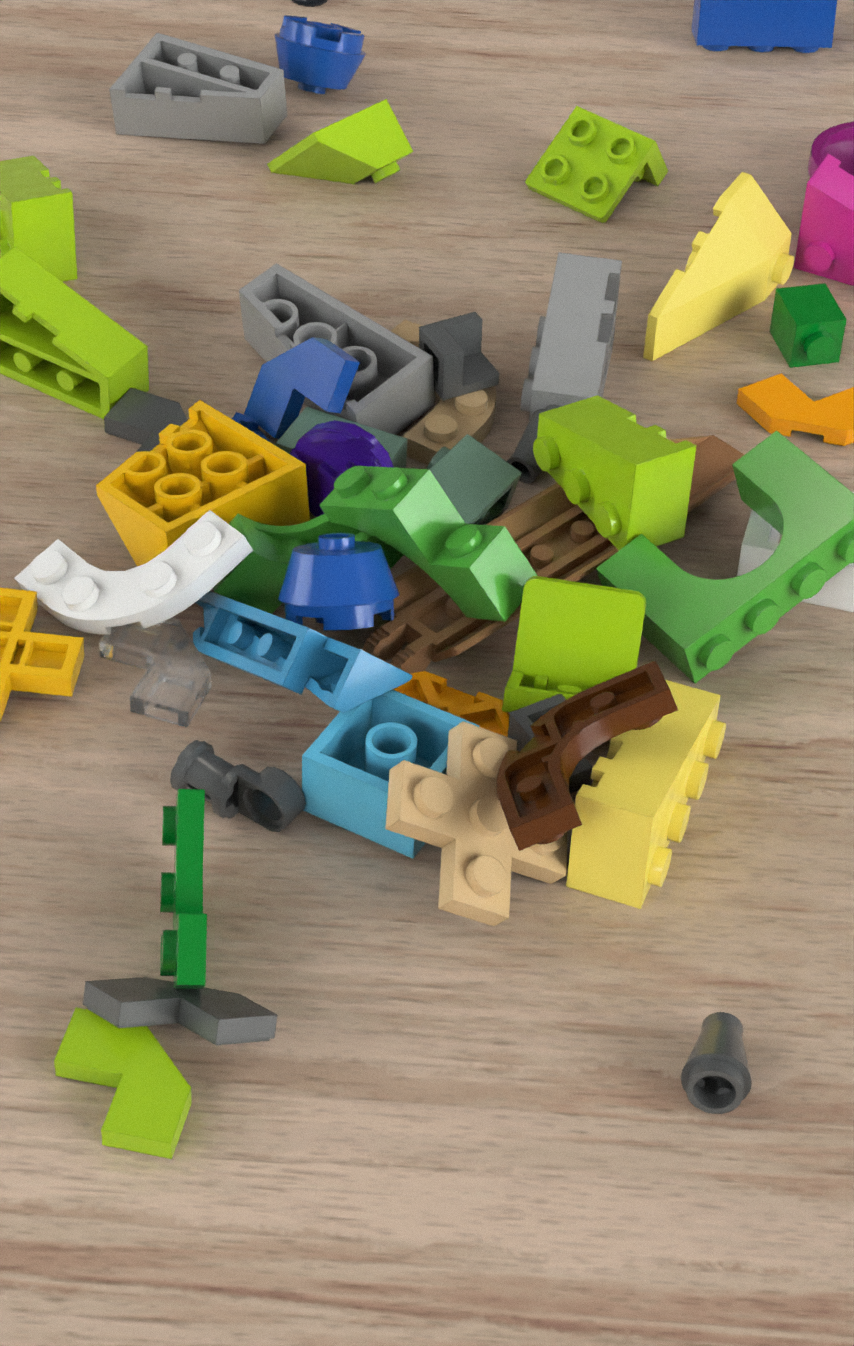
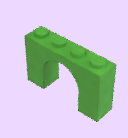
M775 431L732 464L741 500L782 535L777 549L762 565L734 578H700L682 570L643 534H640L596 568L602 586L638 591L646 598V610L642 635L695 684L711 671L718 670L726 665L735 652L757 635L765 634L771 630L780 617L802 600L816 595L822 589L825 582L848 564L854 563V493L778 431Z

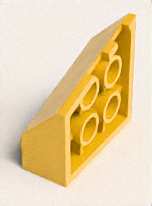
M198 400L188 409L189 419L181 426L169 424L159 433L160 443L151 451L135 452L96 485L99 500L137 566L148 563L165 551L209 510L228 524L238 513L253 521L273 526L297 525L310 520L306 464L201 400Z

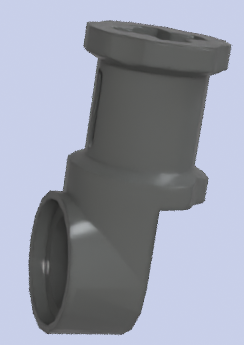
M195 740L187 745L178 756L177 762L171 771L170 783L172 788L175 790L205 789V800L212 804L213 812L222 818L227 817L230 819L240 813L272 832H280L305 809L306 801L300 786L286 772L276 767H266L258 773L244 764L233 766L216 756L213 746L205 741Z

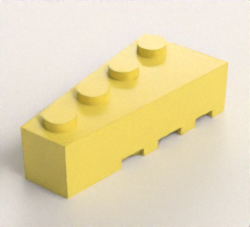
M668 680L666 682L678 710L663 716L658 723L649 728L629 730L612 738L607 757L600 756L592 768L590 779H593L591 786L583 784L576 794L575 807L582 825L572 829L566 887L641 909L651 884L661 887L664 883L672 856V849L667 848L670 840L678 843L681 842L691 810V806L686 805L688 798L699 800L709 768V764L704 763L706 757L717 758L726 730V723L717 721L721 695Z

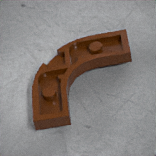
M656 660L590 687L558 704L530 725L534 737L520 752L508 750L498 770L496 789L510 832L519 851L535 844L543 845L554 842L567 831L582 825L569 792V777L580 760L601 744L629 730L649 728L658 723L663 716L678 710L671 690Z

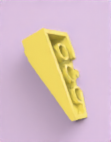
M741 172L720 196L713 207V215L719 218L710 233L698 232L692 242V252L687 261L685 271L679 269L674 271L648 314L644 359L654 361L765 301L778 284L784 285L787 282L794 264V256L789 254L792 233L751 174Z

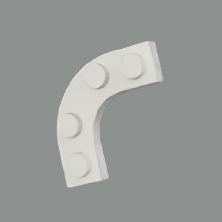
M209 510L171 546L146 564L126 571H104L88 564L57 539L44 552L36 556L14 579L23 590L37 591L38 604L64 625L85 633L110 635L111 627L140 622L145 629L184 611L209 592L245 559L253 549L243 534Z

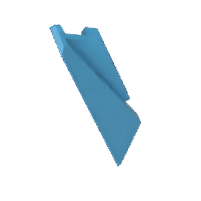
M209 591L195 602L203 608L204 628L199 627L193 632L194 650L302 695L306 687L329 707L342 713L409 682L413 675L359 648L334 640L309 627Z

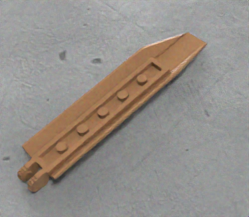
M708 435L670 439L675 443L687 440L697 445L688 512L703 504L736 479L732 464L745 454L718 437ZM558 483L486 524L505 526L536 574L542 577L577 582L595 571L599 565L619 551L608 538H604L599 534L595 524L577 504L570 502L565 491ZM416 565L394 578L400 593L397 598H394V620H388L379 630H375L372 634L370 633L364 644L363 651L383 661L392 658L391 665L409 674L425 671L431 660L438 662L458 656L519 618L521 604L505 622L467 618L440 585ZM405 641L408 642L409 644L405 647L404 650H402L401 648L404 645Z

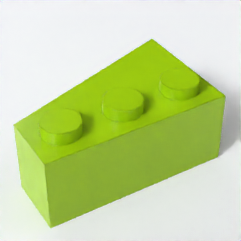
M34 155L0 161V257L16 246L62 282L77 279L72 191L69 188L61 189V181L57 177L49 178V169Z
M16 246L0 257V374L101 419H104V416L130 388L144 392L149 391L147 345Z
M598 395L539 413L537 439L533 443V453L538 466L543 471L548 472L562 487L570 502L577 504L595 524L597 531L602 537L608 538L618 550L622 549L640 534H643L656 547L684 537L697 445L687 440L675 443L667 439L666 430L657 425L645 428L637 424L636 414Z

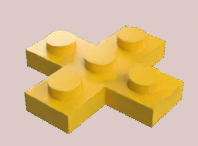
M0 588V723L11 690L72 697L85 656L83 637L31 632L38 611L37 591Z

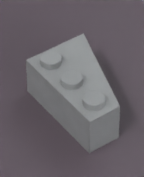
M161 33L154 35L109 89L117 135L265 144L287 116L283 69Z
M558 252L546 317L540 316L536 347L532 348L528 378L524 380L520 410L530 412L529 421L535 411L545 409L549 405L564 406L596 395L603 397L613 350L622 267L621 260Z

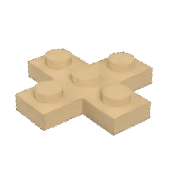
M462 721L449 730L446 774L405 760L389 770L385 829L442 848L438 909L496 926L509 918L511 871L549 884L566 876L568 831L554 842L543 845L535 844L521 851L518 850L496 789L499 767L508 750L517 751V740Z

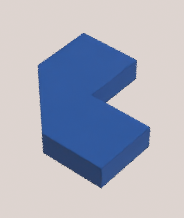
M312 337L261 366L244 415L253 418L258 422L259 427L274 438L280 439L299 416L305 397L326 412L341 413L360 362L328 339Z

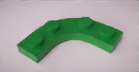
M178 789L176 806H163L162 846H175L174 872H161L160 912L173 913V930H163V935H161L160 976H173L174 988L203 989L206 984L207 914H203L205 789Z

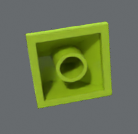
M387 99L313 132L267 163L271 173L355 184L371 176L376 184L399 172L401 169L397 162L411 154L413 150Z

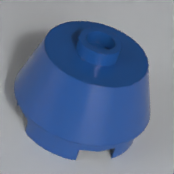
M285 15L280 33L274 34L279 68L283 69L284 77L299 82L298 89L311 93L325 94L326 88L346 89L366 56V53L362 51L364 35L361 34V31L335 23L329 25L307 21L305 17Z
M330 533L319 535L317 543L304 544L293 548L278 600L284 603L285 619L303 625V617L315 618L317 623L323 624L324 630H353L374 627V614L381 616L382 620H394V598H397L400 593L381 545L372 542L355 541V535L350 533Z

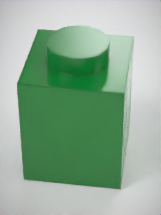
M826 283L776 288L770 333L789 368L837 363L840 360L847 319Z

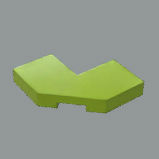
M76 1007L54 1059L55 1076L117 1088L101 1129L102 1145L172 1159L192 1104L190 1085L147 1026L118 1028L92 1011Z

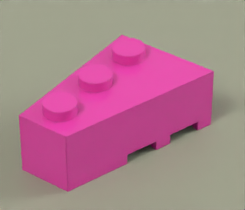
M828 153L807 182L794 268L854 286V176L839 167L841 161Z

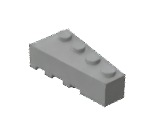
M276 263L239 289L244 338L266 362L312 337L328 339L360 362L341 413L326 412L305 397L304 403L308 407L397 435L435 405L433 356Z

